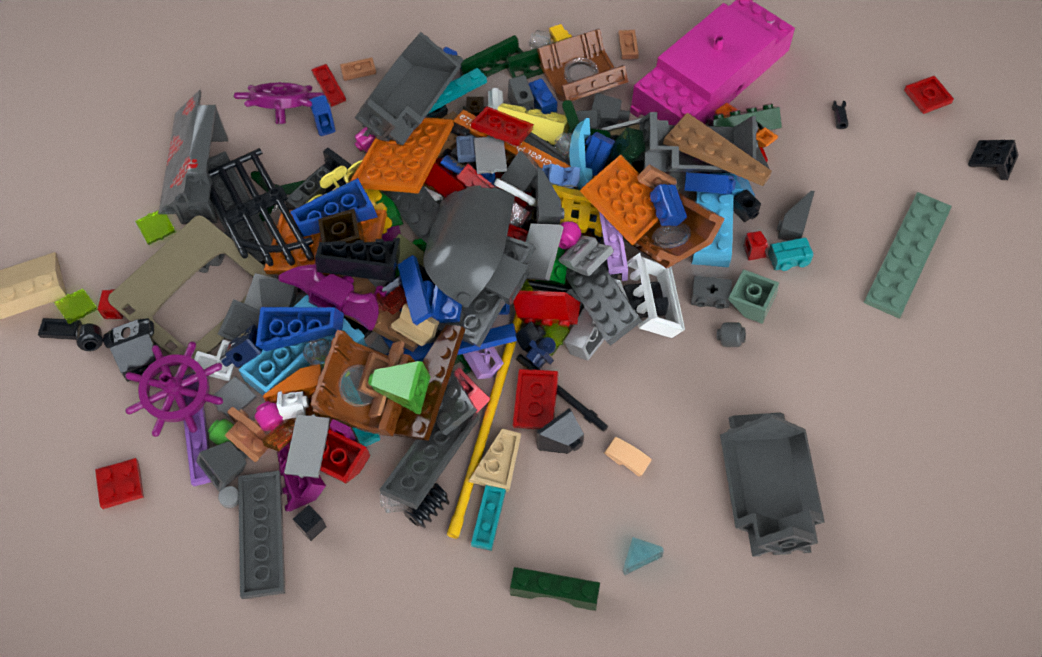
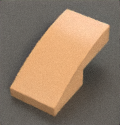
M614 437L604 452L618 465L623 464L638 477L642 476L652 460L646 454L618 437Z

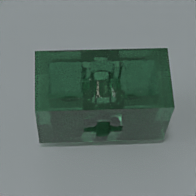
M626 127L615 140L610 152L611 162L619 155H622L632 164L645 150L643 131Z

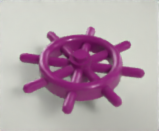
M276 82L256 86L249 85V92H236L233 96L235 99H249L244 102L246 107L258 106L275 109V123L285 124V109L300 106L311 107L312 102L309 99L324 94L321 92H311L313 89L311 85L302 86L294 83Z
M193 341L189 342L184 355L163 356L160 347L154 345L152 352L156 361L149 365L142 375L132 372L126 374L128 380L139 382L138 395L140 401L127 407L125 412L130 415L145 408L153 417L157 418L152 430L154 437L160 435L165 422H180L185 420L190 432L195 433L197 426L192 416L198 413L206 402L217 405L223 403L221 397L209 394L210 385L208 379L209 375L221 370L223 366L221 363H216L203 369L197 361L192 359L196 348V343ZM179 365L176 375L173 376L169 367ZM187 367L191 368L196 372L195 374L183 379ZM162 371V374L159 376L161 380L154 379ZM199 381L198 391L186 388ZM150 386L163 389L150 396ZM183 395L192 397L194 400L187 406ZM166 397L161 410L153 405V403ZM175 399L180 410L169 412Z

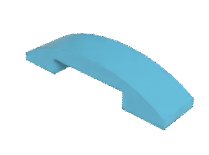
M589 118L584 119L574 129L569 149L570 166L581 168L580 180L577 184L579 190L592 180V169L586 168L584 139L590 136Z

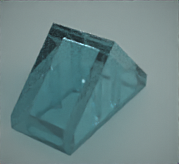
M633 537L623 568L624 575L661 558L664 553L663 547Z

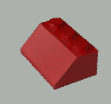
M443 158L436 159L424 182L426 185L432 186L436 193L447 197L454 191L458 192L467 189L456 179L457 174L441 165Z
M520 290L513 301L517 318L523 320L526 325L533 322L541 323L544 326L558 324L562 327H570V324L577 325L581 302L566 292Z
M328 429L320 471L346 484L362 471L370 457V453L367 447Z

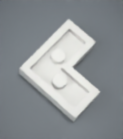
M222 341L217 356L197 351L194 360L203 369L216 363L222 364L220 358L225 355L230 341ZM232 363L230 366L225 367L222 364L221 370L209 375L214 378L230 381L235 365Z

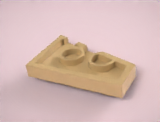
M502 428L468 482L482 486L506 489V492L510 490L521 433Z

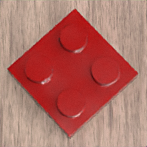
M935 75L907 85L904 89L922 114L952 104L954 100Z
M136 458L95 469L99 503L102 509L144 498L139 461Z

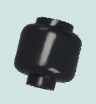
M87 323L77 328L75 334L76 342L81 350L91 352L102 346V331L98 325Z

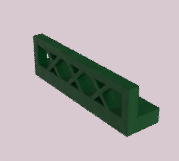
M513 35L464 59L460 64V75L463 76L478 68L488 78L506 69L508 57L515 53H523L519 48L518 38ZM500 60L505 61V63L499 64L497 62ZM486 67L491 68V69L488 70V71L483 70V69L486 68Z
M537 48L507 58V70L512 78L518 77L514 73L517 71L524 72L522 75H525L526 79L544 74L539 65L541 62ZM537 66L539 69L531 70L530 67Z

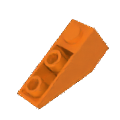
M321 365L300 368L263 395L264 400L277 403L278 392L281 391L283 394L303 391L304 396L312 397L318 385V378L323 371Z

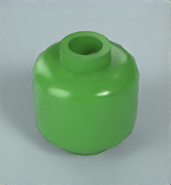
M217 419L208 430V433H210L209 439L216 445L231 442L225 437V434L234 424L227 419L220 421Z

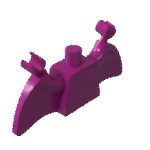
M316 260L315 265L299 266L279 275L280 282L296 286L309 295V303L317 307H335L345 315L358 320L368 330H373L378 320L379 307L377 300L383 301L387 294V291L382 292L383 286L381 285L376 287L373 294L355 293L354 280L351 276H343L342 278L334 274L325 276L323 273L317 272Z

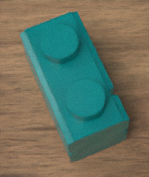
M807 237L771 244L768 251L770 261H772L774 270L781 269L782 271H787L795 266L806 267L811 263L814 256Z

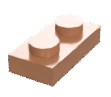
M619 30L618 37L622 59H638L639 53L635 30Z
M372 57L340 64L344 81L377 74Z
M650 164L637 176L639 182L652 189H655L659 184H677L674 177Z
M233 406L227 411L234 423L240 421L261 440L266 437L257 420H250L249 415L242 409L238 411Z
M240 421L225 434V437L255 463L269 448Z

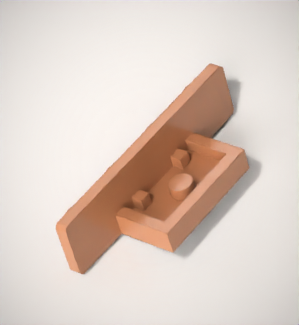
M403 341L392 344L388 358L374 352L369 353L357 390L374 398L368 414L371 418L378 417L384 412L387 397L374 391L369 386V376L371 373L374 374L376 369L398 365L399 359L404 354L403 347L405 342Z

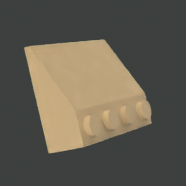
M56 252L0 270V319L67 297Z

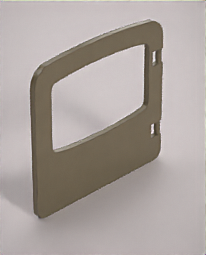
M196 216L109 295L108 301L111 306L130 322L149 318L154 323V334L151 336L154 342L169 355H184L187 347L183 346L153 320V316L197 271L219 254H225L252 277L255 273L273 278L274 276L273 274H266L264 271L265 266L249 253L248 257L244 259L231 238L205 217ZM247 295L241 301L242 303L245 302ZM128 305L135 310L131 315L124 310ZM224 319L196 342L192 359L195 358L197 351L209 354L226 339L218 335ZM170 341L177 346L174 351L166 346Z

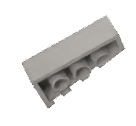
M614 279L619 288L621 289V291L623 292V294L627 298L621 281L618 279ZM585 307L578 317L577 325H574L568 334L565 344L571 355L588 361L605 339Z

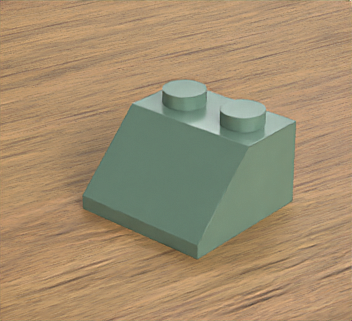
M743 269L728 300L744 317L763 324L777 296L779 282Z

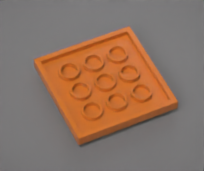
M619 155L590 180L580 192L633 245L659 218L656 216L654 204L650 199V192L654 189L639 182L637 178L639 173L622 155Z

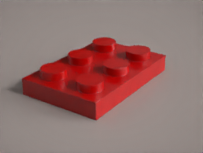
M488 106L471 122L472 129L515 146H519L533 131L534 127L532 123Z
M519 369L513 417L514 428L541 429L555 418L558 371Z

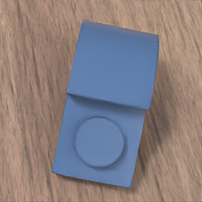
M555 164L543 165L542 170L551 185L574 189L580 180L581 168H564Z

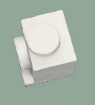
M282 391L278 392L277 407L283 420L296 418L297 415H306V408H309L308 396H304L303 391L290 392L288 394H283Z

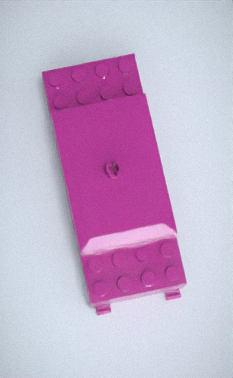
M735 0L729 6L725 3L721 4L662 53L657 59V66L634 85L630 113L638 118L641 114L646 116L650 112H657V119L668 121V125H676L688 112L703 124H706L708 119L713 118V115H715V110L725 103L729 104L789 51L795 27L752 0Z

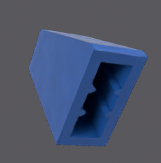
M686 172L684 191L732 194V191L735 190L736 182L734 176Z

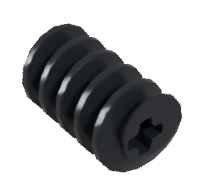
M435 483L417 510L409 507L410 512L404 511V514L414 525L425 529L426 526L423 521L426 520L431 523L432 520L429 515L432 514L437 517L438 514L435 509L438 508L443 511L444 508L441 503L449 505L448 496L442 487Z

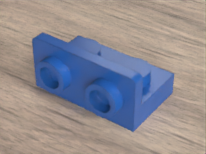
M435 285L433 288V300L430 305L432 317L439 321V323L460 322L462 304L447 296Z

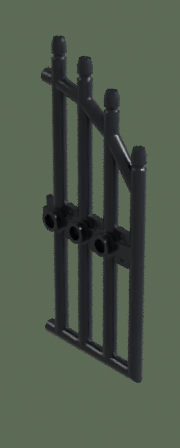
M260 148L208 171L211 178L217 175L221 176L236 207L226 211L214 186L211 184L210 197L240 255L244 259L248 257V252L245 249L248 248L261 252L266 264L272 266L274 262L270 253H283L287 263L292 266L295 264V260L290 251L301 248L309 261L314 260V254L309 245L314 243L311 237L305 239L284 203L288 199L282 186L275 187L258 157L263 154ZM251 159L269 189L268 192L262 195L258 194L243 166V163ZM234 167L237 168L253 198L245 203L241 201L226 172ZM278 205L298 242L286 245L267 210L268 208ZM259 212L261 213L278 245L264 244L251 216ZM244 220L255 243L241 239L234 224Z

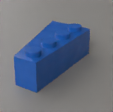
M358 178L290 211L304 237L320 233L318 219L350 209H355L361 222L378 217Z

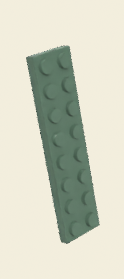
M917 192L866 296L865 304L900 319L951 210V205Z

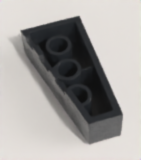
M393 238V241L375 239V242H364L363 240H356L354 243H346L345 241L319 242L315 256L317 272L394 282L400 256V238Z

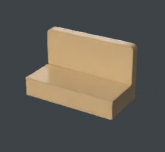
M408 303L403 305L400 318L391 324V328L423 346L435 337L439 321L430 317L416 326L412 323Z

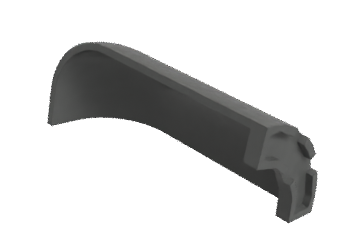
M470 186L458 192L454 191L439 203L424 253V266L434 284L447 296L466 308L492 277L505 249L515 196L495 187L490 189L481 188V186Z

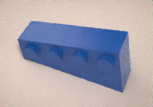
M260 307L256 346L265 351H270L335 335L337 330H342L344 313L335 307Z

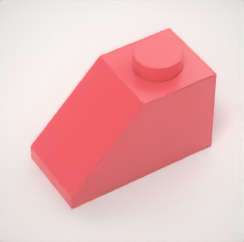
M458 368L454 373L478 411L476 413H478L490 400V397L461 368Z

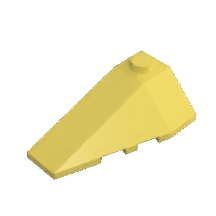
M505 103L498 106V111L534 124L532 133L543 140L549 141L548 143L551 145H559L566 138L569 125L566 116L555 112L542 114L541 110L538 109L526 111L525 107Z

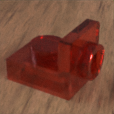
M400 285L386 297L379 292L376 294L379 301L377 302L378 306L384 312L387 310L392 315L407 303L404 288Z

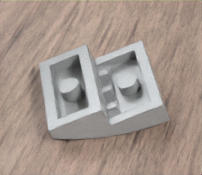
M582 236L558 260L573 271L590 276L614 251L609 245L598 244L594 237Z

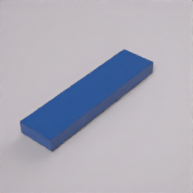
M412 255L399 263L398 268L412 323L417 326L430 318L432 312L417 258Z

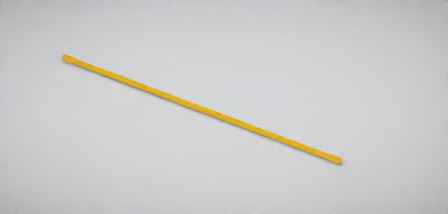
M523 287L522 291H532V288ZM515 312L512 323H514L517 333L520 331L523 320L517 318ZM517 341L505 345L501 358L504 364L497 371L490 400L485 410L456 509L447 531V536L451 538H459L474 483L468 481L481 462Z

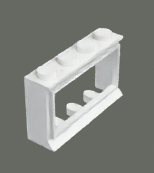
M638 253L627 261L628 267L637 269L631 273L630 279L638 281L641 278L642 285L634 290L633 295L637 297L644 295L645 301L638 305L637 312L641 314L648 312L649 317L638 324V328L673 338L684 331L685 326L672 267L666 269L656 261L641 257V254ZM649 274L657 276L663 297L668 298L669 305L665 315L666 319L657 317Z

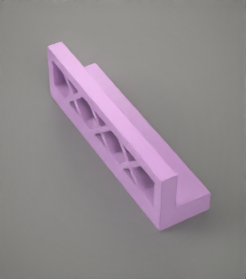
M599 212L604 245L611 246L614 251L606 259L608 272L610 275L621 273L622 281H627L628 265L623 236Z
M494 347L486 348L485 353L482 350L463 354L477 379L492 378L504 364ZM490 356H491V357L494 359V361H495V364H494L493 367H491V365H490Z

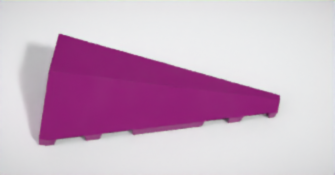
M285 419L282 423V428L274 432V434L279 438L280 446L276 448L279 470L285 481V487L282 488L283 494L287 496L288 503L285 505V511L291 512L317 500L326 485L320 475L319 478L305 476L300 478L297 475L284 473L293 435V429L287 419Z

